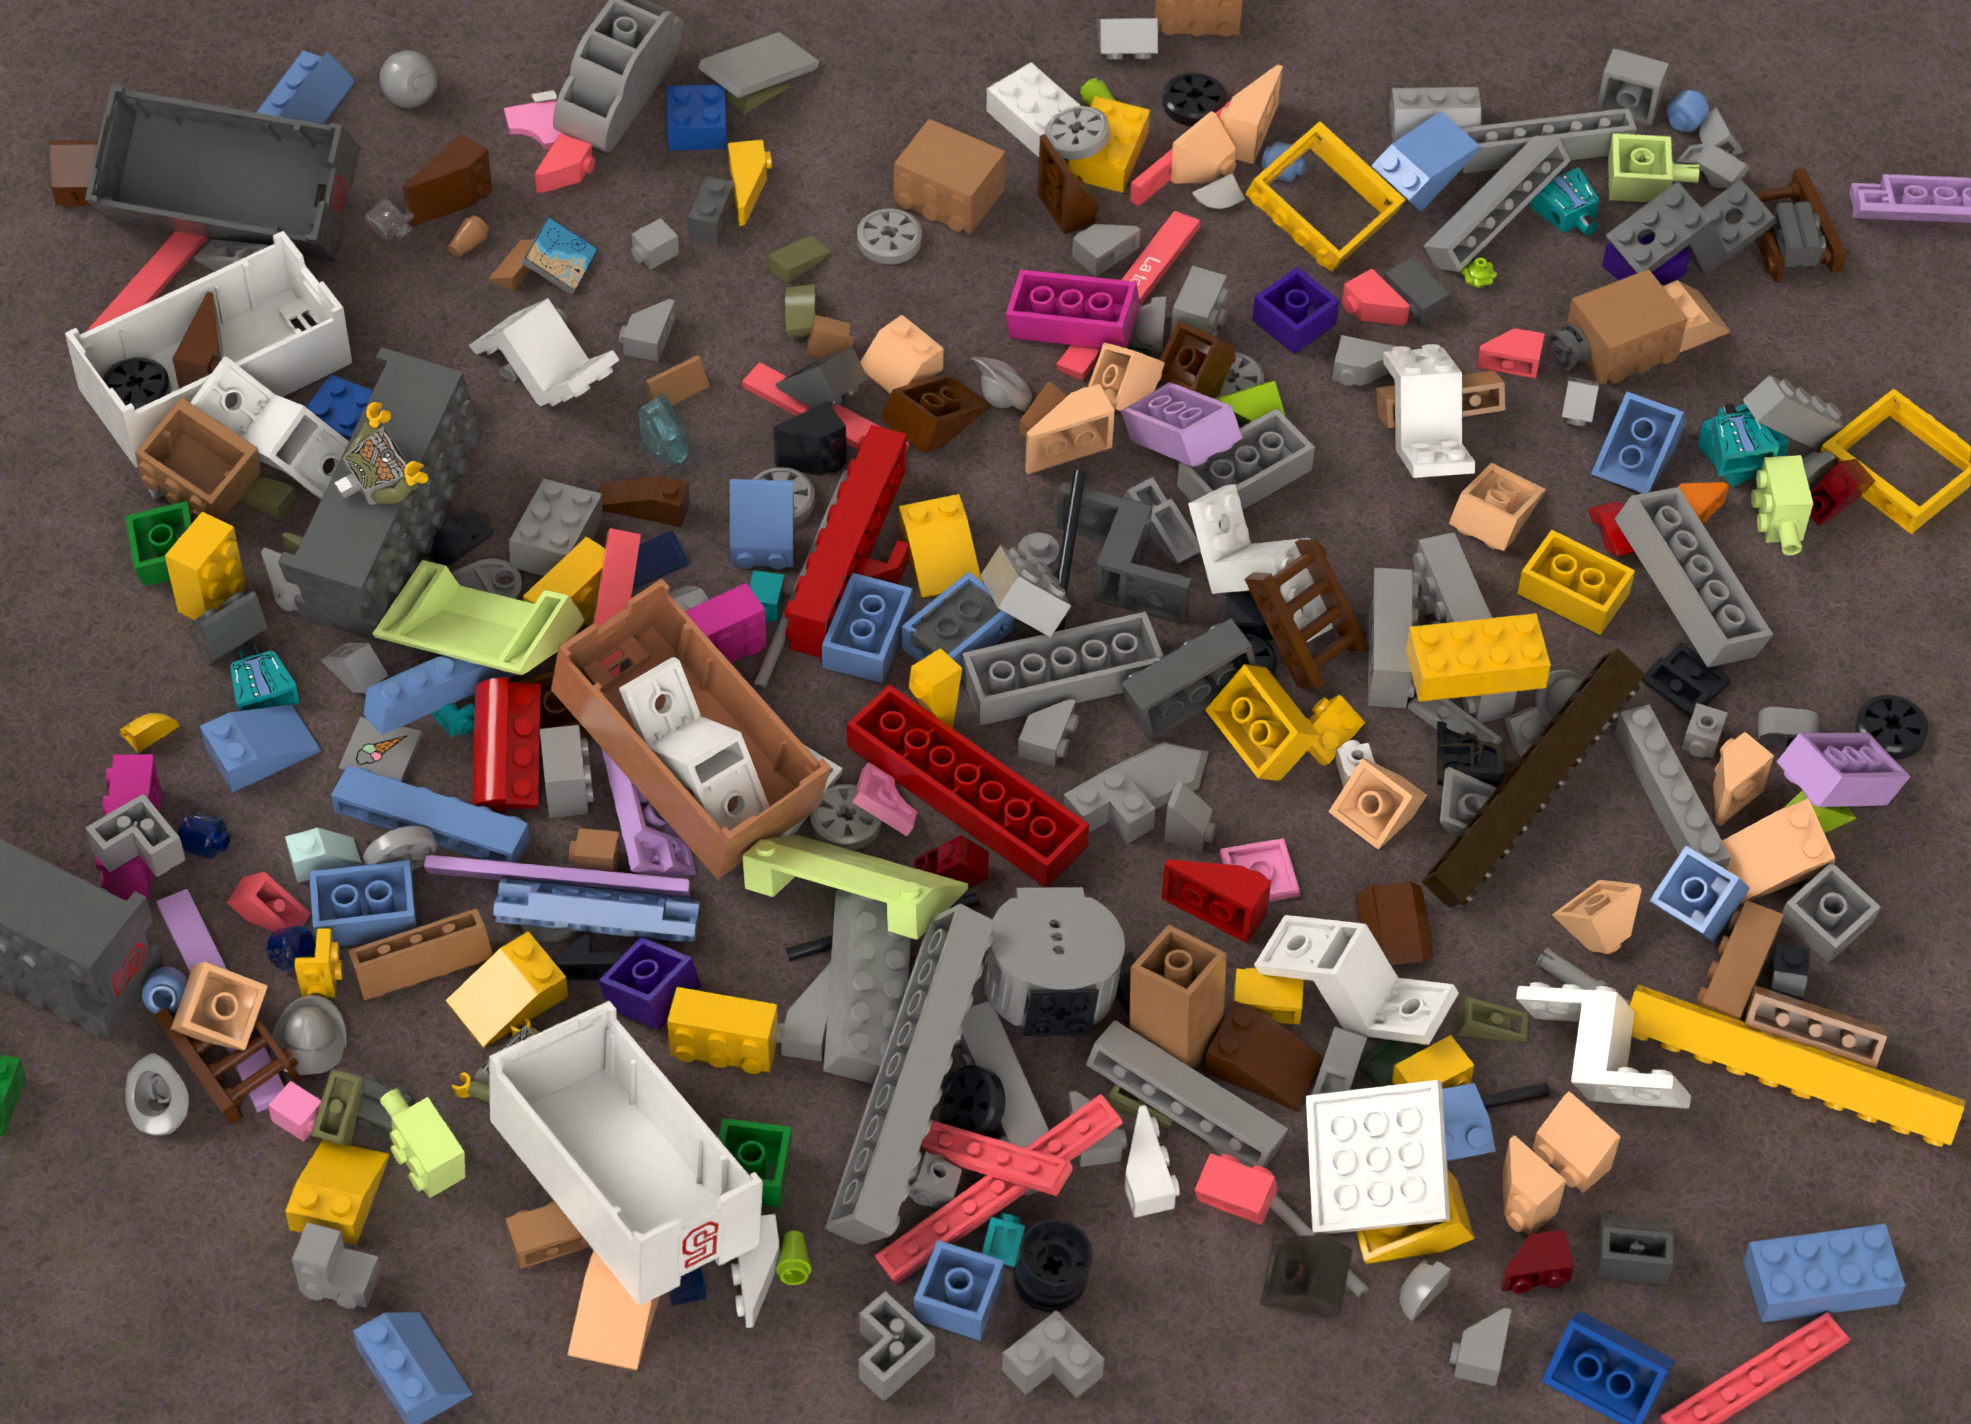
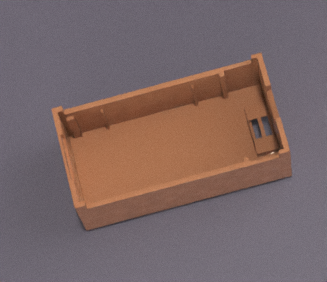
M661 578L628 600L626 608L599 626L593 623L559 646L551 691L716 879L719 880L743 863L742 855L760 839L781 836L819 808L831 767L823 758L818 761L669 595L670 587ZM620 649L623 655L604 667L600 661ZM672 657L680 660L701 716L741 732L770 806L758 816L752 815L731 831L726 826L724 828L718 826L695 800L692 790L685 788L636 733L620 693V687ZM629 659L632 666L616 677L609 673V671ZM664 694L659 695L655 701V709L657 711L664 707L666 702ZM733 796L729 800L727 806L729 812L737 807V796Z

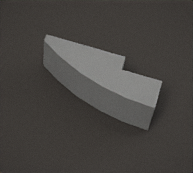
M1153 477L1126 491L1123 498L1140 501L1152 506L1150 537L1176 565L1201 553L1198 539L1172 498L1166 499Z

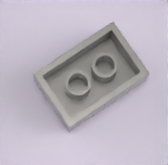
M543 479L509 539L510 567L545 576L586 536L592 540L602 521V494Z
M1000 545L980 575L997 608L1051 637L1071 607L1070 602L1065 596L1067 592L1059 586L1060 581L1053 576L1054 571L1049 566L1040 561L1035 565L1027 560L1028 556L1015 547H1011L1009 550Z

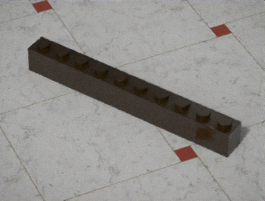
M1619 648L1602 656L1421 881L1445 905L1450 908L1461 903L1466 905L1477 894L1475 887L1480 881H1486L1494 873L1496 867L1493 865L1497 859L1504 858L1513 849V839L1517 834L1521 836L1530 828L1533 823L1530 818L1535 812H1541L1551 801V798L1548 797L1553 789L1558 790L1568 780L1569 776L1566 774L1571 767L1578 766L1585 759L1587 753L1584 750L1589 744H1595L1604 735L1605 731L1602 728L1607 722L1611 723L1620 715L1623 710L1620 705L1624 700H1630L1639 691L1640 686L1638 683L1645 673Z

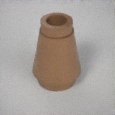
M475 215L465 218L447 246L448 251L461 259L463 255L487 239L489 227L482 219Z

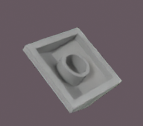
M1447 767L1444 773L1440 824L1456 839L1496 787Z

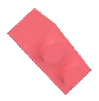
M1210 1153L1194 1191L1199 1202L1263 1225L1278 1186L1275 1176L1264 1167L1254 1165L1253 1168L1240 1164V1161L1231 1155L1221 1154V1156Z

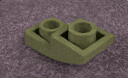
M815 284L786 288L785 322L787 336L805 337L810 334L814 317L817 315V290Z

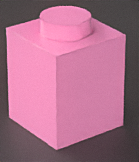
M290 1081L268 1105L271 1119L274 1123L304 1142L312 1133L321 1100Z

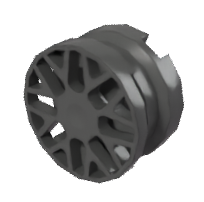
M1569 323L1560 330H1554L1546 336L1548 354L1562 371H1569L1577 363L1581 365L1590 359V345L1585 334L1577 325Z

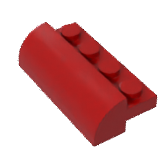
M509 677L488 679L476 685L472 805L477 807L484 806L494 812H505V808L538 809L541 684L508 683Z

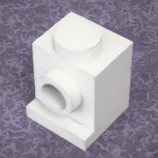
M1350 740L1345 742L1341 748H1337L1335 762L1343 788L1362 758L1375 763L1369 743L1360 744L1357 740Z

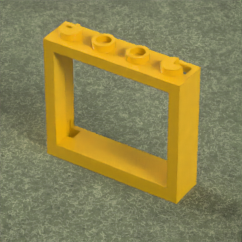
M1321 121L1254 178L1246 192V195L1254 205L1260 207L1270 216L1273 222L1283 228L1299 246L1309 252L1318 264L1331 272L1397 214L1406 200ZM1309 149L1314 151L1381 213L1340 251L1268 186Z
M1892 389L1822 445L1820 453L1828 451L1836 457L1834 467L1839 462L1856 459L1846 450L1890 416L1960 468L1963 472L1922 506H1918L1860 462L1876 481L1862 497L1912 534L1971 486V446L1956 433L1935 420L1932 415L1911 402L1909 398Z

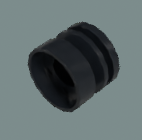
M1061 1219L1042 1220L1032 1225L1022 1236L1013 1272L1014 1288L1025 1303L1033 1309L1055 1312L1057 1310L1059 1312L1073 1306L1083 1295L1093 1259L1092 1245L1085 1232L1075 1224Z

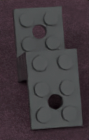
M1742 179L1702 208L1677 181L1606 234V238L1636 274L1648 269L1653 272L1686 248L1690 252L1689 258L1706 275L1777 224V221ZM1731 215H1743L1738 223H1728ZM1645 235H1655L1652 243L1648 245L1640 244L1641 239Z
M1062 482L1058 493L1057 528L1061 530L1065 528L1072 485ZM1084 488L1076 534L1105 541L1096 563L1094 601L1139 613L1146 611L1147 615L1185 625L1189 610L1191 578L1183 577L1177 573L1153 569L1147 565H1141L1150 542L1152 506L1140 501L1117 497L1110 493H1102Z

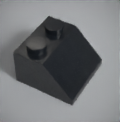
M828 402L822 403L774 426L775 465L777 467L792 468L802 473L821 476L828 472H837L847 463L846 425Z

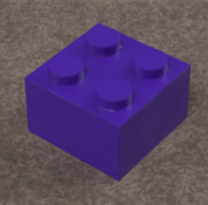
M1645 235L1641 239L1640 244L1648 245L1652 243L1655 235ZM1610 242L1606 244L1602 267L1618 281L1635 275L1636 273ZM1684 248L1652 272L1662 286L1672 283L1686 274L1690 252Z
M1296 267L1255 296L1252 321L1289 351L1296 354L1337 324L1340 300L1300 268Z
M643 937L599 979L606 1002L610 1001L617 1009V1013L657 1030H660L668 1020L677 987L698 990L701 987L692 957Z

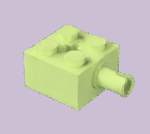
M1612 134L1608 154L1609 200L1649 203L1671 187L1672 181L1698 183L1699 164H1673L1671 137Z
M1801 455L1764 457L1762 468L1756 474L1757 487L1751 492L1752 507L1758 508L1759 511L1757 528L1759 532H1764L1766 543L1781 542L1783 554L1795 555L1802 550L1800 541H1803L1813 507Z
M393 1089L386 1093L380 1099V1103L385 1107L392 1119V1131L389 1133L393 1141L391 1151L400 1165L405 1163L411 1171L409 1178L418 1192L424 1190L427 1196L431 1198L464 1179V1150L430 1099L427 1097L409 1107L399 1089Z

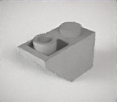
M1068 699L1029 714L1018 739V757L1055 767L1058 757L1064 758L1067 753L1069 740L1066 738L1068 733H1075L1079 722V715L1075 714L1076 700Z

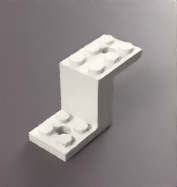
M548 298L513 313L469 345L476 354L486 351L489 355L498 349L501 350L539 406L547 403L554 406L561 401L569 400L573 396L576 398L591 388L589 384L595 380L600 381L613 372L611 366L619 361L613 350L588 359Z
M1428 344L1423 345L1422 349L1410 350L1409 347L1399 346L1392 348V351L1383 352V364L1395 380L1396 451L1413 478L1475 473V461L1462 444V372L1445 349L1440 348L1439 345Z
M225 356L190 402L258 448L259 461L286 472L320 500L349 443L348 440L305 406L275 395ZM235 392L238 398L237 403L234 407L227 408L225 398L229 393ZM328 458H333L335 467L331 473L325 474L323 472V463Z
M1235 484L1225 485L1188 503L1212 594L1248 591L1249 588L1244 579L1253 572L1271 573L1274 576L1301 556L1295 544L1299 539L1251 544ZM1307 567L1280 586V592L1286 603L1314 583ZM1318 595L1303 606V613L1301 609L1294 613L1293 619L1299 630L1327 610L1321 596ZM1332 623L1307 640V642L1332 629Z
M672 657L619 688L636 733L685 788L692 790L695 800L719 827L724 828L726 826L731 831L752 815L756 817L770 807L741 732L701 716L679 659ZM664 694L666 698L664 707L657 711L655 709V701L659 695ZM733 796H737V807L729 812L728 802Z
M1284 915L1254 964L1259 974L1314 981L1342 1028L1366 1037L1429 1045L1459 994L1454 984L1398 978L1369 928L1363 923Z
M1538 982L1530 983V987L1518 986L1516 999L1534 1018L1579 1022L1571 1083L1589 1101L1689 1108L1691 1095L1671 1072L1652 1070L1651 1074L1639 1073L1636 1069L1627 1068L1635 1012L1614 988L1598 986L1595 990H1583L1582 987L1572 984H1565L1562 988H1550L1549 985Z

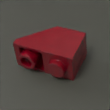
M1857 459L1839 462L1810 492L1813 501L1810 517L1818 526L1822 525L1855 503L1876 481Z
M963 835L916 857L914 860L915 869L968 883V889L988 879L989 851Z
M1565 1230L1530 1234L1504 1270L1501 1282L1502 1291L1512 1290L1514 1293L1521 1294L1537 1286L1547 1285L1548 1288L1555 1289L1564 1286L1567 1282H1571L1575 1266Z

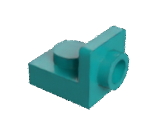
M448 703L438 709V711L431 713L450 737L458 733L466 735L474 729L473 703L458 710L455 703L451 705Z
M1000 1213L999 1219L991 1217L982 1254L1003 1260L1005 1265L1015 1267L1019 1246L1027 1227L1019 1224L1021 1217L1006 1213Z

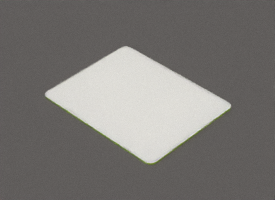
M554 90L531 94L534 102L557 99Z

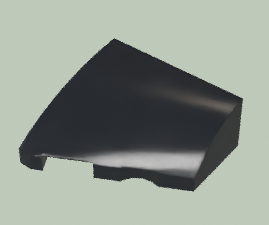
M1437 721V785H1443L1445 769L1450 767L1497 788L1503 780V746L1491 741H1481L1476 735L1467 731L1462 735L1448 729L1447 723Z

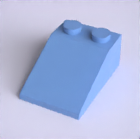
M1441 111L1392 143L1371 166L1415 208L1421 211L1482 147Z
M1627 391L1591 475L1640 494L1651 492L1671 458L1687 421L1684 412Z
M730 479L731 566H739L743 569H749L754 566H767L776 570L793 567L795 548L793 481Z
M292 704L229 712L200 726L204 747L232 792L321 752V749Z

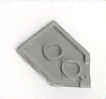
M1164 741L1119 763L1118 766L1158 810L1168 805L1176 781L1185 783L1193 792L1199 789L1209 751Z

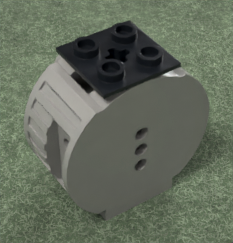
M1083 887L1016 888L1015 898L1005 902L993 918L995 923L991 933L994 934L991 946L986 951L982 976L983 988L987 999L1004 1019L1014 1025L1024 1026L1023 1036L1091 1035L1092 1026L1100 1022L1108 1014L1117 993L1121 964L1125 952V938L1119 922L1100 902L1091 897L1085 898Z

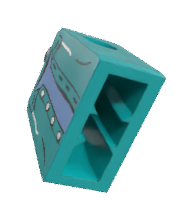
M1579 167L1553 178L1530 201V207L1562 233L1578 227L1584 235L1588 236L1594 233L1599 226L1595 220L1599 198Z
M1733 404L1724 405L1718 410L1719 417L1714 419L1710 434L1718 476L1761 469L1764 457H1777L1779 451L1777 441L1767 426L1757 422L1751 411L1738 414Z
M254 645L245 646L239 651L241 660L235 661L230 665L238 711L300 703L296 684L274 651L259 654L257 647Z

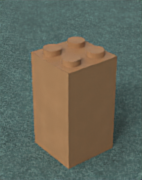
M1168 924L1131 966L1130 1030L1194 1069L1206 1055L1224 1020L1226 953Z

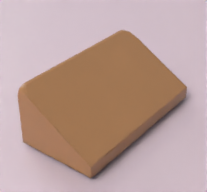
M534 239L520 240L488 280L514 292L531 272V269L521 262Z
M698 355L646 380L647 399L658 412L709 387L701 358Z
M1047 382L1019 422V435L1027 438V432L1067 397L1053 383Z

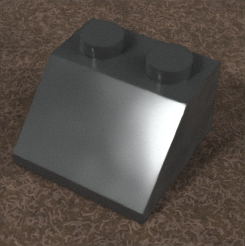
M849 347L808 363L775 384L778 390L811 408L828 402L833 407L843 401L842 397L846 398L860 391L858 385L868 380L853 347Z

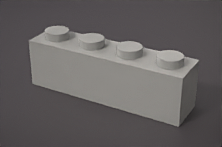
M1769 375L1742 399L1757 422L1817 451L1821 450L1822 445L1845 427L1840 419L1842 413L1833 403H1825L1816 394L1813 396L1809 395L1802 387H1793L1786 379L1781 381Z

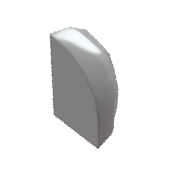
M1715 107L1701 124L1699 134L1702 143H1712L1732 156L1744 152L1730 126L1718 108Z
M1233 173L1191 193L1197 202L1206 208L1223 209L1245 200Z
M1166 297L1151 298V303L1143 307L1140 305L1134 325L1136 336L1141 343L1150 349L1162 351Z
M1813 451L1802 458L1809 489L1817 485L1833 469L1836 457L1830 452L1823 451L1822 453H1817Z
M1423 1260L1403 1283L1399 1300L1403 1312L1411 1321L1448 1285L1451 1269L1441 1262L1437 1261L1432 1266L1427 1263V1260Z

